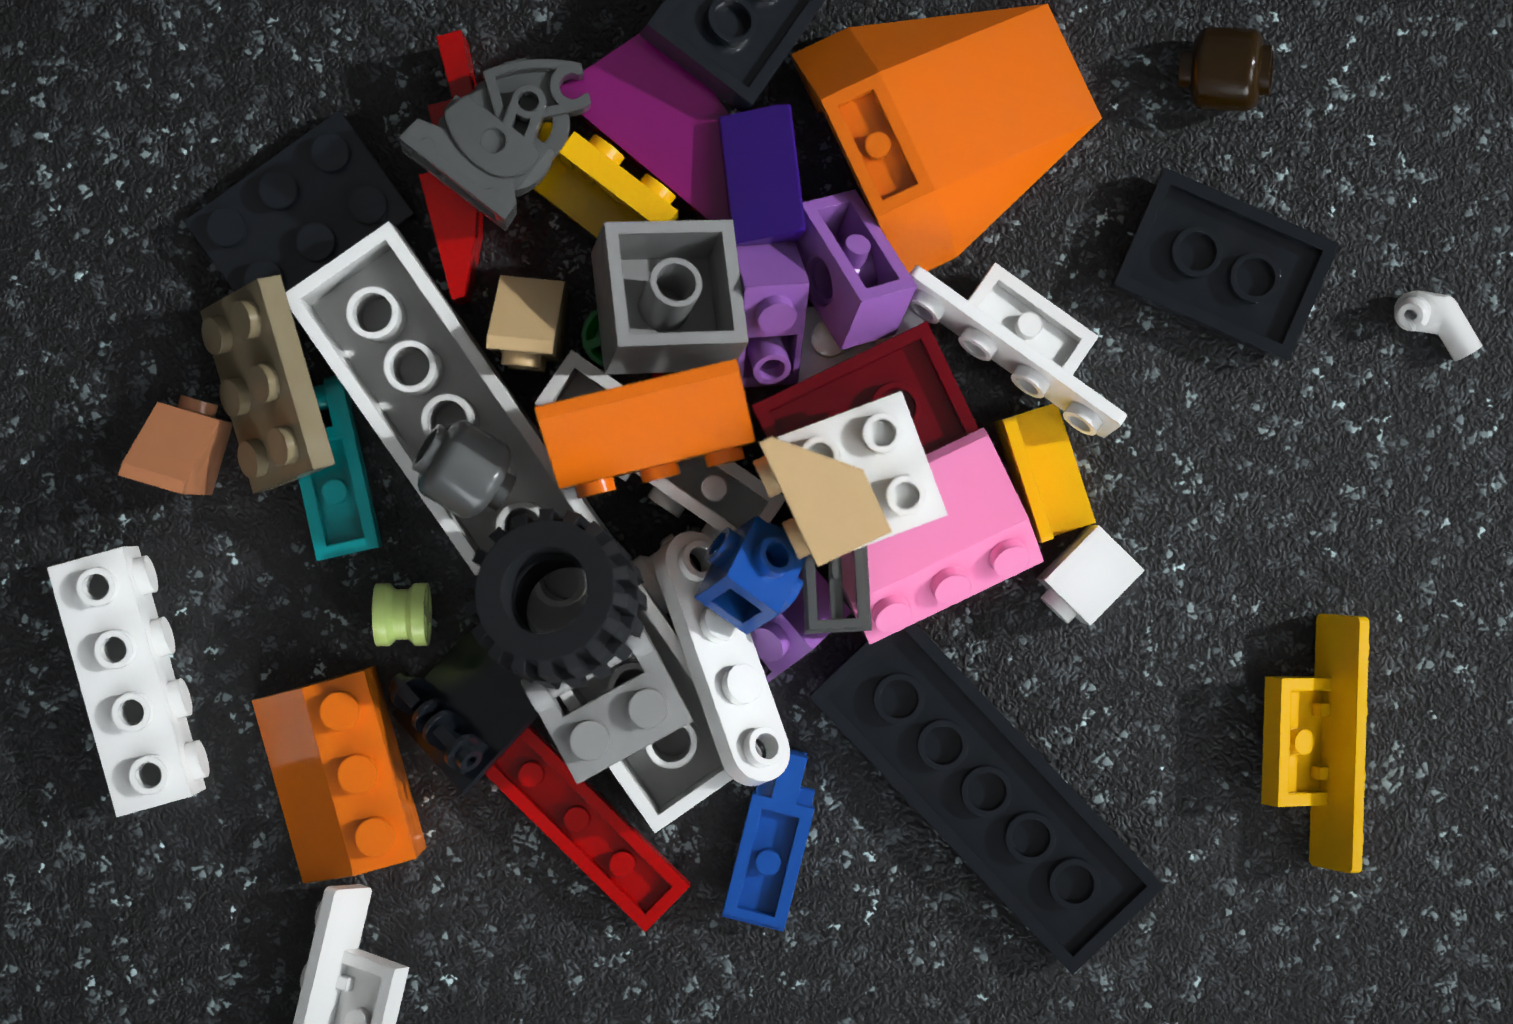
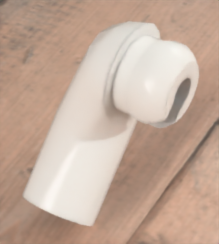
M1414 290L1404 293L1398 298L1394 306V318L1400 328L1406 331L1438 334L1454 362L1467 357L1483 346L1453 297Z

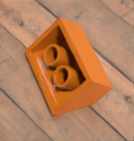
M737 359L534 407L558 487L563 490L575 487L577 499L616 490L614 477L640 472L642 483L680 475L678 462L704 456L707 468L745 459L743 446L755 444L756 442Z
M376 665L252 700L303 883L352 877L419 857L427 846Z

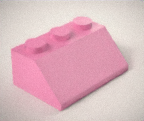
M984 427L926 454L948 515L867 545L872 631H863L869 644L875 643L1044 562L1029 517ZM851 551L841 556L843 593L857 618L854 551Z

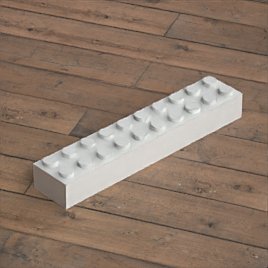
M389 221L286 292L290 310L475 575H478L480 566L474 563L472 559L478 548L488 553L495 545V542L489 535L498 527L509 533L515 529L512 518L526 513L534 521H538L539 509L554 508L562 517H565L567 510L582 514L590 523L595 521L610 534L587 499H577L575 487L564 490L559 489L543 436L400 230ZM460 420L471 422L509 447L511 463L508 473L516 477L509 496L497 511L486 506L477 516L466 519L457 516L422 495L418 489L419 473L412 469L414 459L431 431L438 424L448 427L455 421ZM574 567L561 568L547 574L536 584L527 604V620L533 633L545 634L558 631L569 625L579 615L587 597V578L583 569ZM641 584L638 586L647 596V611H638L637 617L645 624L646 632L694 718L693 722L609 767L648 825L656 833L733 779L727 774L721 763L674 625L667 614L654 601L645 586ZM635 655L626 659L625 662L611 668L613 673L602 680L595 676L587 681V686L571 689L559 697L571 712L644 671ZM755 742L756 751L762 757V752Z

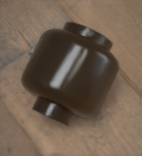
M1203 28L1196 36L1193 49H1181L1179 87L1191 88L1192 101L1198 109L1221 111L1252 110L1257 106L1260 96H1270L1273 77L1274 45H1264L1261 33L1252 28Z

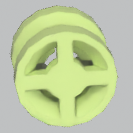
M391 583L375 584L372 598V629L376 646H391L396 640H409L414 646H428L430 644L432 600L429 583H414L409 589H396Z

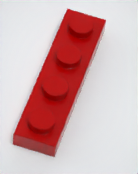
M531 725L485 773L644 932L690 887V882L587 780L579 784L575 782L562 756Z

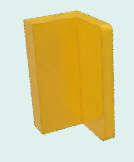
M1052 403L994 422L1017 495L1029 517L1038 543L1052 540L1054 536L1096 523L1059 407Z

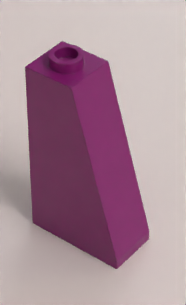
M640 33L583 71V80L570 79L560 86L561 93L569 99H576L584 93H589L590 109L575 117L615 147L641 172L649 174L667 187L676 196L675 200L699 220H730L718 118L729 115V113L711 89L642 38Z

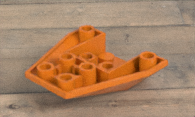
M1048 4L848 27L791 54V59L817 114L824 113L873 218L908 273L916 265L928 272L956 259L1102 119Z

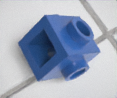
M756 515L735 531L729 527L725 528L713 541L705 556V560L711 565L694 598L747 635L780 615L794 602L803 586V580L798 575L808 556L798 559L787 533L780 527L768 523Z

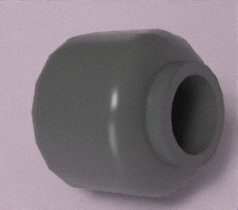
M466 420L455 421L448 427L438 424L424 441L412 465V469L419 473V492L465 519L477 516L486 506L497 511L509 496L516 481V477L508 473L511 463L509 447Z

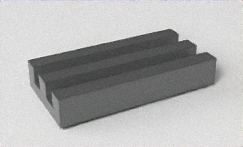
M867 546L853 550L857 618L844 619L840 556L828 562L831 619L818 620L815 561L811 554L808 555L802 567L805 634L872 631Z

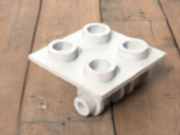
M902 391L777 437V439L864 470L892 532L861 547L948 515Z

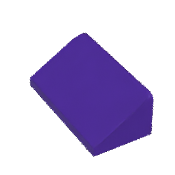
M776 104L720 116L718 118L729 219L733 220L736 246L796 242L805 232V218L791 105Z

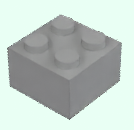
M733 220L603 223L591 252L604 375L682 372L732 359L738 360L749 341Z

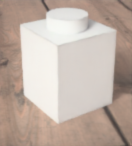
M1088 525L1036 579L1047 589L1040 598L1059 618L1069 624L1076 617L1081 623L1091 626L1145 570L1099 525Z

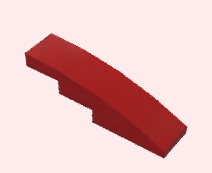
M458 30L436 36L452 99L455 95L460 98L473 91L477 85L468 41L463 32ZM452 99L427 105L432 124L439 126V119L444 115V108ZM429 172L419 174L451 299L459 306L471 303L483 240L484 214Z

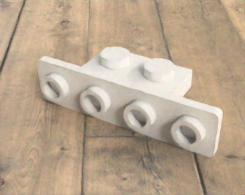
M997 263L992 265L968 300L918 265L909 273L917 288L908 308L916 316L932 324H937L938 322L943 324L959 336L958 341L968 353L983 361H990L992 359L1012 374V382L1024 393L1035 398L1045 397L1064 411V419L1076 430L1086 435L1094 436L1097 434L1105 438L1122 425L1127 414L1073 376L1099 336Z
M361 884L326 887L322 901L315 913L316 928L308 962L304 966L300 977L301 991L293 1024H396L409 967L359 949L372 894L370 887Z

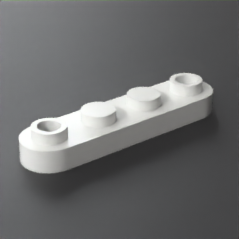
M683 532L666 542L659 549L655 559V573L721 763L727 774L736 782L746 786L761 785L779 777L786 769L790 758L788 738L751 634L746 635L694 598L711 565L705 560V556L713 540L700 532ZM690 554H693L698 559L701 565V572L694 569L691 565ZM756 739L763 742L766 758H762L757 753L755 748Z

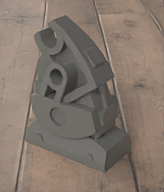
M521 58L483 71V81L477 84L473 91L462 98L457 95L454 96L444 108V115L439 119V126L417 118L399 137L402 152L506 231L517 214L516 197L531 191L546 177L552 166L553 159L559 154L568 140L570 131L569 117L581 115L590 109L589 93H584L576 99H569L560 91V86L566 80H583L582 63L557 59L527 60L526 58ZM552 121L551 134L543 143L538 139L543 124Z

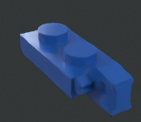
M790 749L789 762L784 772L771 781L757 785L756 790H752L722 910V917L784 932L815 810L814 805H812L815 789L801 786L808 759L807 753Z

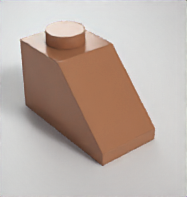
M180 395L177 406L157 402L122 461L118 476L179 494L212 495L233 423L215 417L218 405L196 398Z

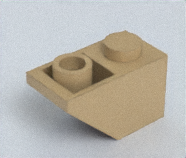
M500 275L487 333L486 348L497 356L502 357L501 365L508 366L507 369L546 373L547 361L562 363L569 287L566 282Z
M769 437L759 442L765 456L753 461L769 497L772 498L783 493L792 512L793 518L782 522V525L798 559L811 554L817 567L892 532L863 469L774 437Z

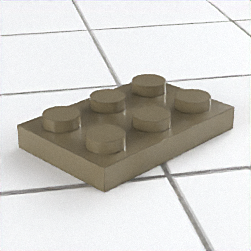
M281 275L258 278L200 311L203 320L201 328L202 339L206 349L213 355L221 382L219 388L220 401L225 412L231 416L239 444L237 449L238 463L243 474L249 478L253 494L278 488L335 465Z

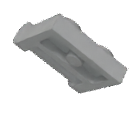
M643 628L640 638L629 635L625 643L633 651L628 658L635 655L644 672L567 714H564L556 697L573 688L566 683H561L560 689L545 688L536 681L530 683L523 678L521 679L522 686L531 704L540 715L577 784L694 721L691 712L645 628ZM615 656L607 664L612 668L623 661ZM590 674L586 676V680L588 681L595 676Z

